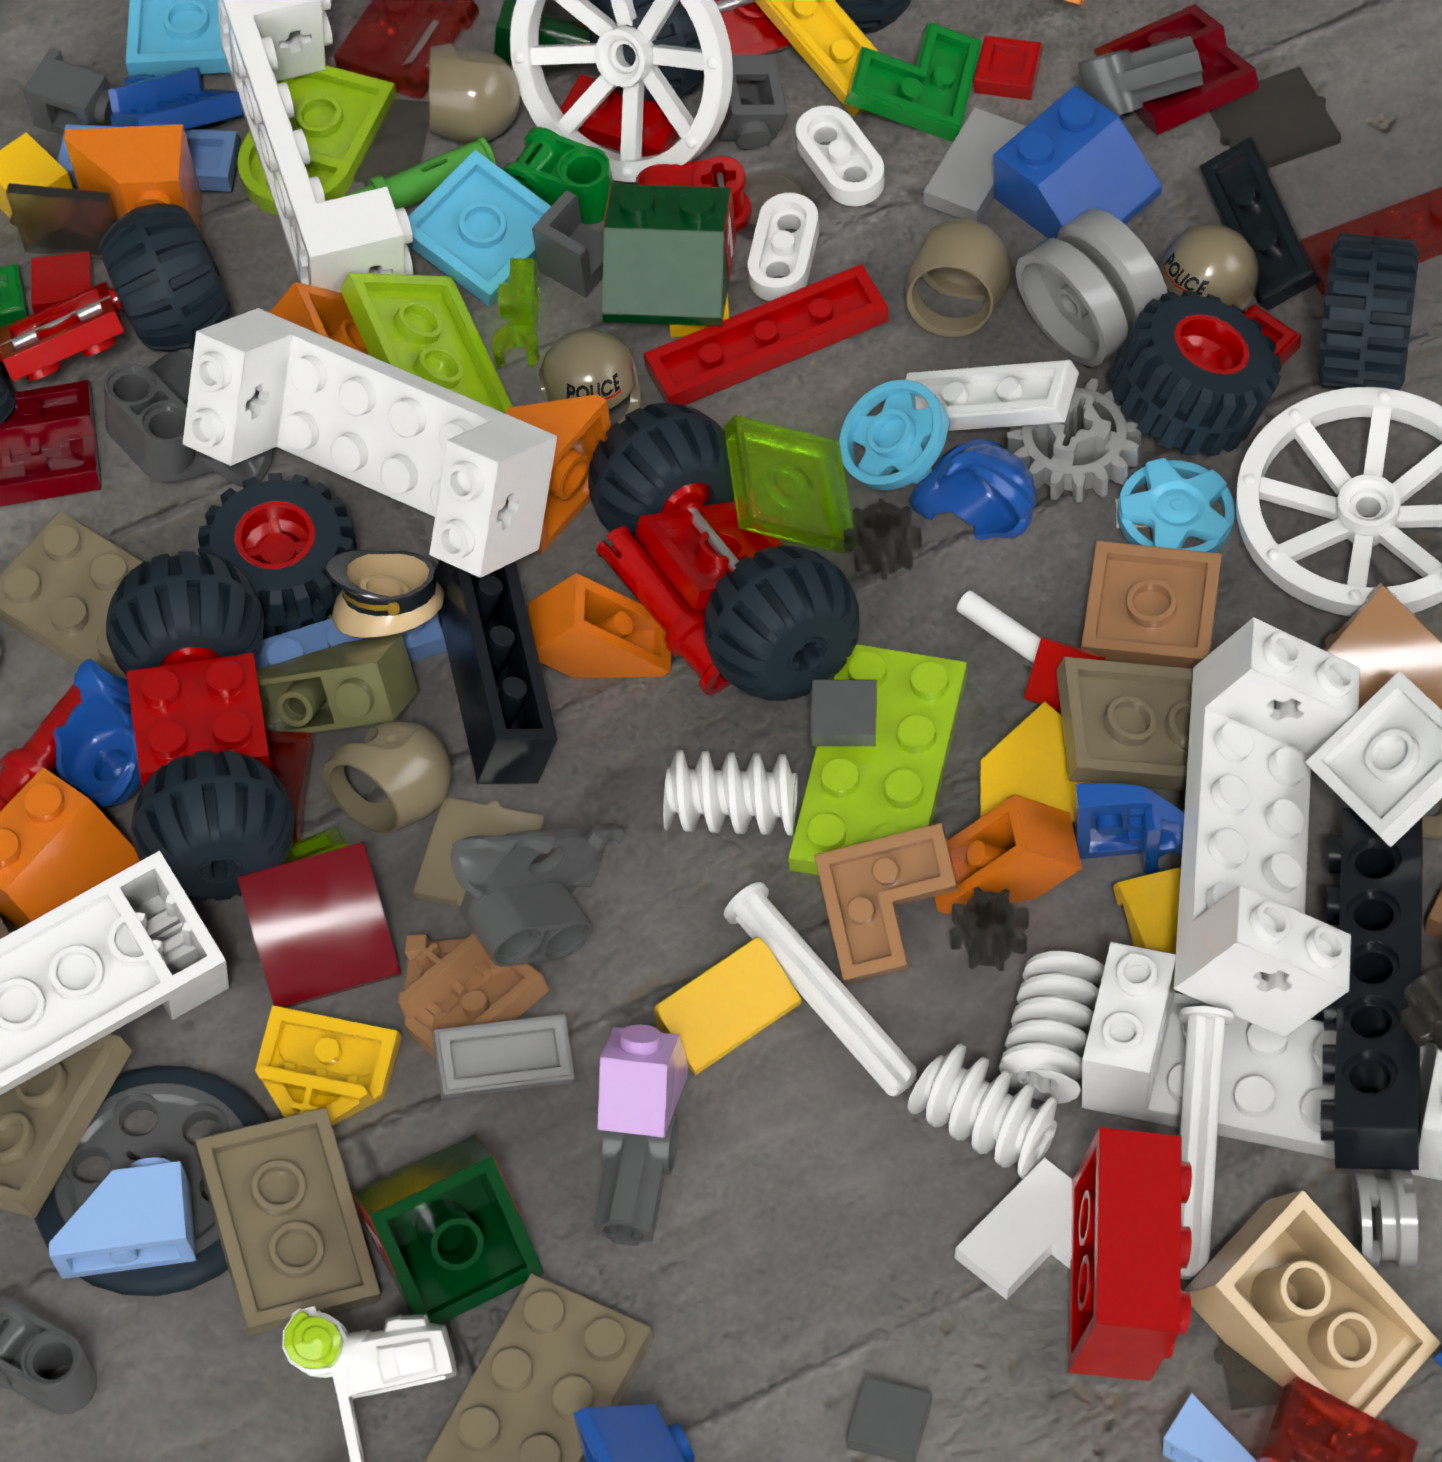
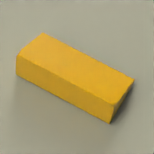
M757 937L658 1003L654 1008L656 1027L661 1033L680 1035L688 1067L696 1076L800 1005L802 1000L769 947L760 937Z

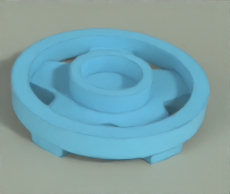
M894 380L878 385L855 403L843 423L839 438V452L844 467L861 484L875 490H895L911 483H919L932 472L931 467L938 459L945 445L947 432L950 428L947 411L939 398L926 386L918 382ZM915 395L924 398L930 407L917 410ZM885 401L881 413L877 416H867L874 407ZM854 443L865 447V453L859 465L855 459ZM894 470H899V472L890 474Z
M1161 458L1146 463L1145 467L1136 471L1126 481L1118 501L1117 519L1121 532L1129 544L1216 553L1224 546L1231 534L1235 518L1234 501L1226 486L1227 483L1213 469L1208 470L1191 462ZM1147 483L1148 491L1134 493L1140 486ZM1217 499L1222 507L1223 516L1211 507ZM1134 524L1151 527L1152 541L1143 536ZM1189 537L1207 541L1195 547L1181 548Z

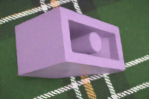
M642 1024L630 1025L624 1028H612L600 1056L597 1130L665 1137L688 1077V1062L680 1035L661 1033L655 1027Z

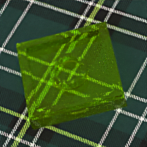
M734 415L724 426L739 529L845 554L856 543L839 441Z

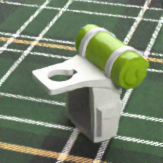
M316 1306L304 1309L299 1308L294 1311L283 1330L282 1349L290 1364L312 1377H333L351 1462H365L354 1409V1399L456 1377L458 1374L446 1326L430 1323L427 1315H397L386 1319L384 1330L373 1332L364 1330L348 1333L344 1325L327 1313L317 1311Z

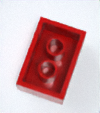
M1099 1127L1072 1179V1259L1070 1261L1068 1373L1150 1381L1163 1359H1170L1172 1357L1175 1340L1178 1335L1186 1334L1191 1318V1295L1189 1292L1181 1291V1268H1187L1189 1263L1192 1234L1189 1226H1181V1203L1186 1204L1190 1196L1192 1166L1190 1162L1181 1161L1182 1136Z

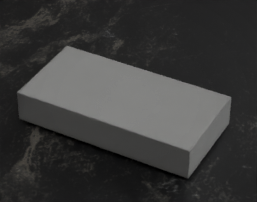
M974 107L923 192L924 205L961 219L972 218L979 221L994 197L993 154L1023 130L1026 125Z
M565 1014L434 1030L432 1034L441 1100L572 1084L575 1079Z

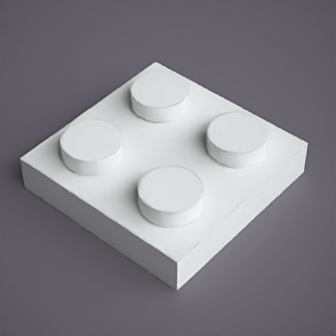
M1399 670L1305 763L1380 838L1392 847L1442 798V710Z

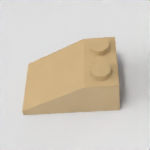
M1304 1190L1266 1200L1183 1290L1190 1293L1191 1306L1226 1345L1349 1441L1356 1440L1441 1344Z

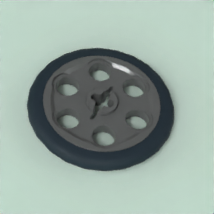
M155 1065L120 1073L36 1218H34L47 1248L49 1249V1242L112 1170L131 1168L132 1163L144 1158H165L171 1162L180 1161L191 1184L197 1261L82 1276L80 1278L92 1286L122 1295L163 1296L191 1290L219 1277L228 1270L210 1202L203 1197L205 1184L195 1152V1146L185 1140L186 1134L193 1124L205 1119L219 1123L222 1127L221 1133L269 1122L265 1112L244 1090L224 1078L187 1066ZM137 1110L154 1112L158 1116L155 1127L149 1133L135 1137L127 1135L122 1131L124 1120L129 1114ZM102 1156L111 1162L107 1175L97 1182L84 1183L75 1177L78 1165L88 1157Z

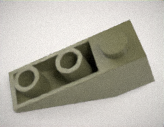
M402 634L344 642L256 670L266 739L394 721L419 692Z

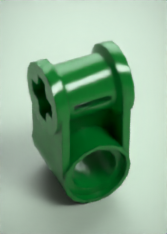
M532 128L525 137L524 144L526 147L515 162L507 163L502 170L550 206L565 191L578 196L581 223L589 225L604 221L610 185L614 184L609 158L605 152L597 147L587 146L562 137L547 128Z

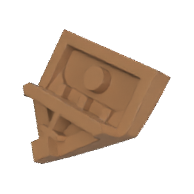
M1381 582L1367 596L1368 600L1335 634L1331 633L1324 640L1326 647L1323 650L1360 667L1358 710L1399 670L1442 710V640L1433 629L1426 626Z
M474 933L467 938L431 942L427 934L407 935L405 954L408 958L404 991L399 993L398 1003L405 1016L404 1025L409 1036L434 1059L435 1053L432 1040L434 1030L516 1020L549 992L543 975L529 964L506 967L496 966Z

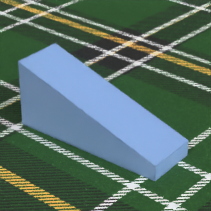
M1193 1393L1190 1394L1163 1438L1162 1455L1174 1462H1257Z

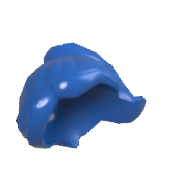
M976 439L956 445L944 454L932 472L916 487L908 502L917 514L926 519H933L936 514L951 511L958 518L975 527L974 535L976 539L984 540L994 537L1014 539L1022 535L1031 523L1032 510L1035 508L1036 488L1032 474L1021 458L1016 454H1012L1007 448L995 441L990 442Z
M90 658L79 665L74 675V685L79 688L82 702L74 707L66 723L63 726L56 727L53 733L56 743L55 769L61 780L91 799L101 809L123 804L127 799H131L141 786L128 681L108 673Z

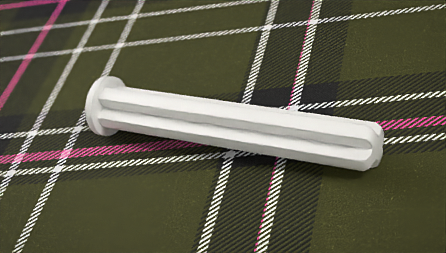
M762 882L753 883L736 894L724 910V918L728 923H739L752 939L760 937L765 942L794 988L888 1095L896 1097L906 1089H909L917 1080L915 1065L767 898L769 889Z
M1191 1006L1180 1010V1019L1188 1023L1180 1136H1182L1181 1161L1190 1162L1192 1166L1190 1196L1186 1204L1181 1203V1226H1189L1192 1234L1189 1263L1187 1268H1181V1279L1193 1280L1209 1263L1224 1030L1226 1025L1234 1022L1233 1012L1210 1006Z

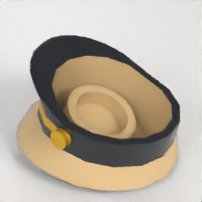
M356 550L338 554L326 564L325 572L328 578L342 588L333 607L332 621L336 629L345 635L354 638H381L407 633L427 623L443 606L445 594L436 580L435 569L428 559L417 553L402 550Z

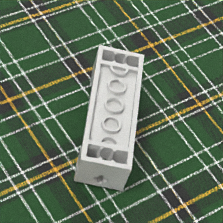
M217 0L221 47L235 89L239 92L241 107L300 283L341 293L340 287L349 272L413 275L412 260L407 247L408 243L413 242V237L405 208H394L387 187L325 201L323 188L318 176L309 178L305 165L310 164V155L303 130L293 131L289 118L294 117V108L287 83L277 84V81L326 70L324 46L332 45L333 39L329 20L324 10L331 9V1Z
M259 308L196 331L183 445L230 466L278 447L435 517L429 555L480 578L539 550L557 435Z
M1253 617L1193 668L1174 990L1213 1007L1229 1010L1234 1013V1016L1286 1037L1349 991L1351 934L1305 914L1311 768L1305 762L1358 711L1360 667Z
M160 851L0 939V1095L163 1004L170 1018L174 1020L229 989L226 960Z
M1114 942L1110 943L1082 1059V1108L1181 1128L1188 1023L1180 1019V1010L1191 1006H1213L1186 994L1175 993V954ZM1234 1016V1022L1226 1025L1224 1030L1217 1135L1335 1159L1334 1141H1321L1320 1122L1321 1099H1334L1335 1085H1323L1322 1083L1323 1044H1336V1031H1324L1323 1021L1309 1019L1286 1037H1283ZM1442 1030L1439 1044L1420 1041L1419 1170H1411L1412 1175L1442 1181Z

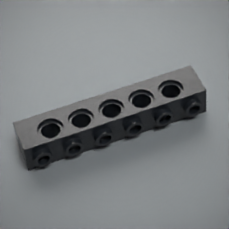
M1343 808L1342 834H1329V874H1341L1340 885H1328L1327 924L1339 925L1340 930L1351 934L1349 991L1324 1009V1031H1336V1044H1323L1322 1083L1323 1085H1335L1334 1099H1321V1141H1334L1335 1169L1419 1170L1423 817L1390 847L1351 808Z

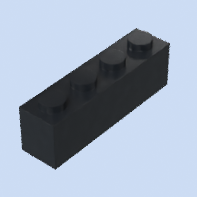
M439 560L435 576L445 595L443 606L438 613L477 784H538L558 738L516 563L514 561L480 578Z

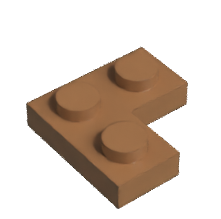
M942 823L814 855L841 974L846 985L909 970L910 965L896 906L959 891L945 828Z

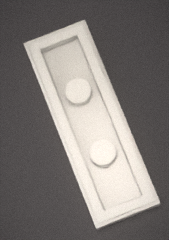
M1071 360L913 372L907 373L905 380H912L923 384L939 398L949 417L950 428L948 431L1065 423L1079 372ZM915 395L917 410L930 407L924 398Z

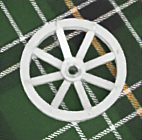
M546 0L516 1L510 32L511 61L513 72L518 80L521 98L537 127L550 129L562 137L602 150L609 158L613 180L623 182H636L637 175L648 166L656 164H679L682 166L687 162H691L712 142L724 121L729 107L733 82V61L730 41L723 18L714 0H680L694 24L701 49L662 44L653 45L652 41L656 40L657 35L679 0H655L637 29L633 28V19L637 18L633 0H611L617 26L610 17L588 0H554L599 36L597 43L539 45L538 43L540 19ZM623 44L631 46L635 51L636 59L633 65H629L624 58ZM596 63L601 75L563 115L549 91L541 65ZM658 65L704 71L703 94L695 119H693L658 68ZM645 84L681 139L664 153L641 157ZM617 86L623 87L620 154L598 146L578 131L581 125Z
M1351 387L1309 397L1292 405L1273 418L1255 437L1245 454L1238 476L1236 513L1240 534L1252 559L1262 572L1277 586L1298 600L1327 612L1352 617L1368 600L1367 596L1376 588L1366 586L1372 547L1382 544L1423 577L1413 582L1387 587L1396 595L1397 599L1412 613L1441 603L1442 563L1398 528L1442 527V505L1400 506L1442 472V444L1394 483L1389 482L1382 476L1390 420L1414 426L1442 442V406L1404 391L1378 387ZM1371 417L1364 474L1351 478L1314 427L1340 419ZM1296 439L1338 497L1264 477L1277 454L1289 442ZM1259 499L1329 518L1333 521L1277 544L1264 522ZM1345 539L1353 543L1347 585L1318 576L1295 562Z

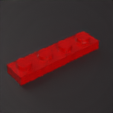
M860 264L725 319L722 326H708L643 353L645 368L665 403L687 405L888 322V306L863 264Z

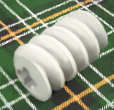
M676 750L671 765L666 772L663 803L664 830L668 831L675 815L678 813L683 830L694 832L701 815L704 814L709 831L711 833H719L723 828L727 815H729L735 833L745 834L753 816H755L762 835H771L778 818H781L786 834L794 837L798 815V775L791 772L786 754H779L772 772H766L760 753H753L747 770L740 771L734 752L727 753L721 770H714L709 751H702L695 769H689L683 750Z
M1048 951L1036 954L1027 961L1022 975L1024 982L1021 984L1017 995L1018 1005L1015 1006L1011 1018L1012 1028L1009 1030L1005 1041L1007 1051L1003 1053L999 1065L1001 1073L1005 1070L1012 1073L1010 1082L1012 1088L1020 1091L1026 1084L1030 1083L1035 1086L1033 1099L1045 1102L1050 1097L1057 1099V1104L1068 1103L1078 1098L1081 1088L1075 1080L1082 1078L1083 1058L1081 1057L1084 1055L1088 1038L1087 1034H1089L1093 1011L1105 968L1099 961L1086 955L1069 951Z
M961 1043L956 1045L946 1056L939 1055L927 1066L917 1081L909 1097L908 1111L911 1114H919L926 1109V1120L933 1127H942L949 1122L948 1132L957 1141L965 1140L972 1135L971 1145L974 1151L979 1154H987L995 1148L994 1159L996 1163L1004 1168L1018 1162L1017 1173L1021 1179H1024L1045 1157L1051 1146L1057 1127V1121L1054 1120L1058 1100L1050 1097L1037 1110L1031 1107L1035 1086L1030 1083L1026 1084L1016 1095H1010L1008 1090L1012 1073L1007 1070L998 1075L991 1083L986 1081L985 1077L989 1060L985 1057L979 1058L967 1070L962 1067L966 1046Z

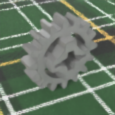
M1091 378L1085 388H1076L1075 386L1065 423L1010 426V432H1007V449L1024 461L1027 469L1032 474L1036 489L1044 484L1049 485L1050 499L1055 501L1058 500L1064 490L1072 491L1076 503L1083 502L1085 490L1093 488L1103 498L1108 495V480L1111 479L1121 485L1126 483L1128 467H1137L1139 463L1141 432L1137 429L1138 423L1133 419H1127L1122 413L1120 401L1114 399L1112 390L1107 391L1104 395L1099 393L1098 379Z

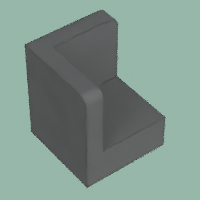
M565 191L532 227L538 270L540 273L586 298L603 279L604 235L581 223L578 196Z

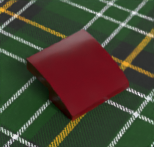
M1196 4L1094 49L1097 57L1123 49H1129V52H1133L1173 38L1191 36L1193 44L1198 50L1203 69V85L1143 102L1144 107L1134 110L1138 117L1157 135L1259 89L1256 69L1227 46L1223 25Z
M89 380L14 392L16 400L15 410L6 422L0 423V507L101 490L98 444Z
M364 841L237 877L274 1006L290 1008L401 976Z

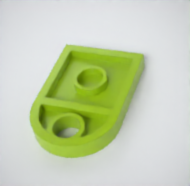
M325 65L326 70L277 81V84L287 83L294 108V117L289 118L293 131L302 129L308 145L310 164L305 165L309 178L318 176L323 188L325 201L343 197L352 186L398 97L395 83ZM248 131L240 147L237 159L242 186L248 198L257 207L270 214L277 215L250 131Z

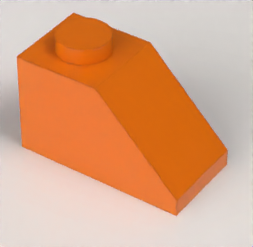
M575 573L528 602V617L540 663L574 679L664 677L671 673V653L666 648L665 642L667 633L642 604Z
M1014 794L947 840L959 891L935 896L937 912L951 914L1037 899L1083 869L1070 813Z

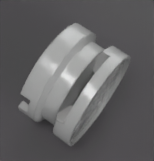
M1392 1170L1390 1176L1385 1178H1376L1372 1171L1353 1173L1352 1222L1354 1245L1373 1268H1378L1380 1261H1394L1397 1267H1416L1418 1215L1416 1193L1407 1192L1408 1184H1413L1411 1170ZM1371 1207H1373V1226H1374V1232H1373V1227H1372V1211H1371Z

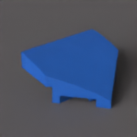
M199 67L157 77L152 74L131 75L124 79L125 85L108 89L112 109L110 114L112 127L183 124L185 130L243 115L239 92L219 89L203 90Z
M1119 783L1076 784L1074 834L1080 859L1142 853L1144 872L1152 874L1159 871V857L1175 851V855L1182 854L1184 812L1148 788L1138 785Z

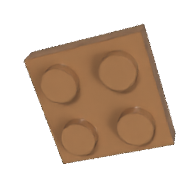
M1096 541L1081 648L1106 656L1105 661L1193 669L1211 651L1222 553Z

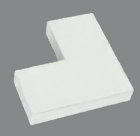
M1045 1157L955 1248V1259L1006 1300L1050 1255H1053L1070 1269V1261L1072 1259V1179Z

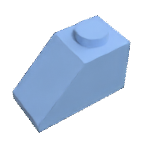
M151 1157L135 1161L131 1164V1168L112 1170L49 1242V1256L61 1278L67 1279L197 1261L191 1184L181 1162H171L165 1158Z

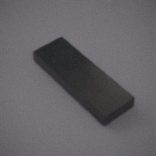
M1251 136L1199 166L1226 226L1241 234L1254 250L1259 263L1256 293L1260 302L1268 311L1321 281L1258 144Z

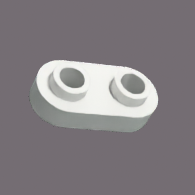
M827 105L814 107L801 115L796 124L798 152L828 194L838 203L847 206H862L877 199L885 185L884 163L881 156L851 116L838 107ZM826 141L831 142L829 145L819 144Z
M797 193L778 194L768 199L760 209L747 267L749 285L752 291L761 299L772 301L807 286L819 236V219L815 204L806 196ZM786 229H795V230H797V231L791 233V232L785 231V230H786ZM775 276H784L782 278H773Z

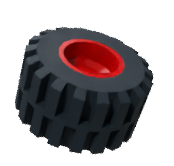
M1340 233L1334 241L1330 256L1318 361V376L1323 387L1342 389L1378 387L1400 390L1404 384L1419 261V251L1415 240Z
M1183 291L1181 296L1174 292L1162 294L1159 300L1152 299L1146 304L1114 361L1115 363L1110 374V379L1115 382L1111 388L1114 399L1123 403L1120 410L1125 417L1135 420L1138 423L1137 429L1145 436L1151 434L1159 439L1158 444L1169 449L1175 446L1181 448L1184 454L1195 456L1198 451H1202L1207 456L1219 455L1222 449L1230 452L1238 448L1241 441L1247 439L1279 385L1281 376L1278 373L1282 368L1281 358L1274 354L1277 347L1272 338L1263 335V327L1255 319L1247 318L1243 314L1244 310L1234 304L1229 306L1222 303L1219 297L1210 294L1207 297H1201L1196 291Z
M282 473L268 474V481L257 483L255 477L242 481L244 489L236 492L229 488L221 494L222 506L211 505L205 514L207 525L200 526L198 534L200 548L198 553L204 552L227 560L247 577L248 581L253 585L263 609V639L327 620V617L333 614L336 598L342 591V588L328 578L325 572L326 564L338 554L357 550L351 517L347 516L346 506L339 497L332 499L330 488L320 482L313 487H309L308 477L294 474L292 480L288 481L283 480Z

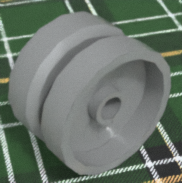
M1096 208L1082 211L1059 229L1056 239L1050 238L1037 244L1019 258L1015 268L1019 292L1027 310L1041 331L1060 351L1075 362L1088 367L1101 365L1119 352L1146 304L1152 299L1159 300L1162 294L1168 293L1160 269L1143 242L1126 224L1109 212Z

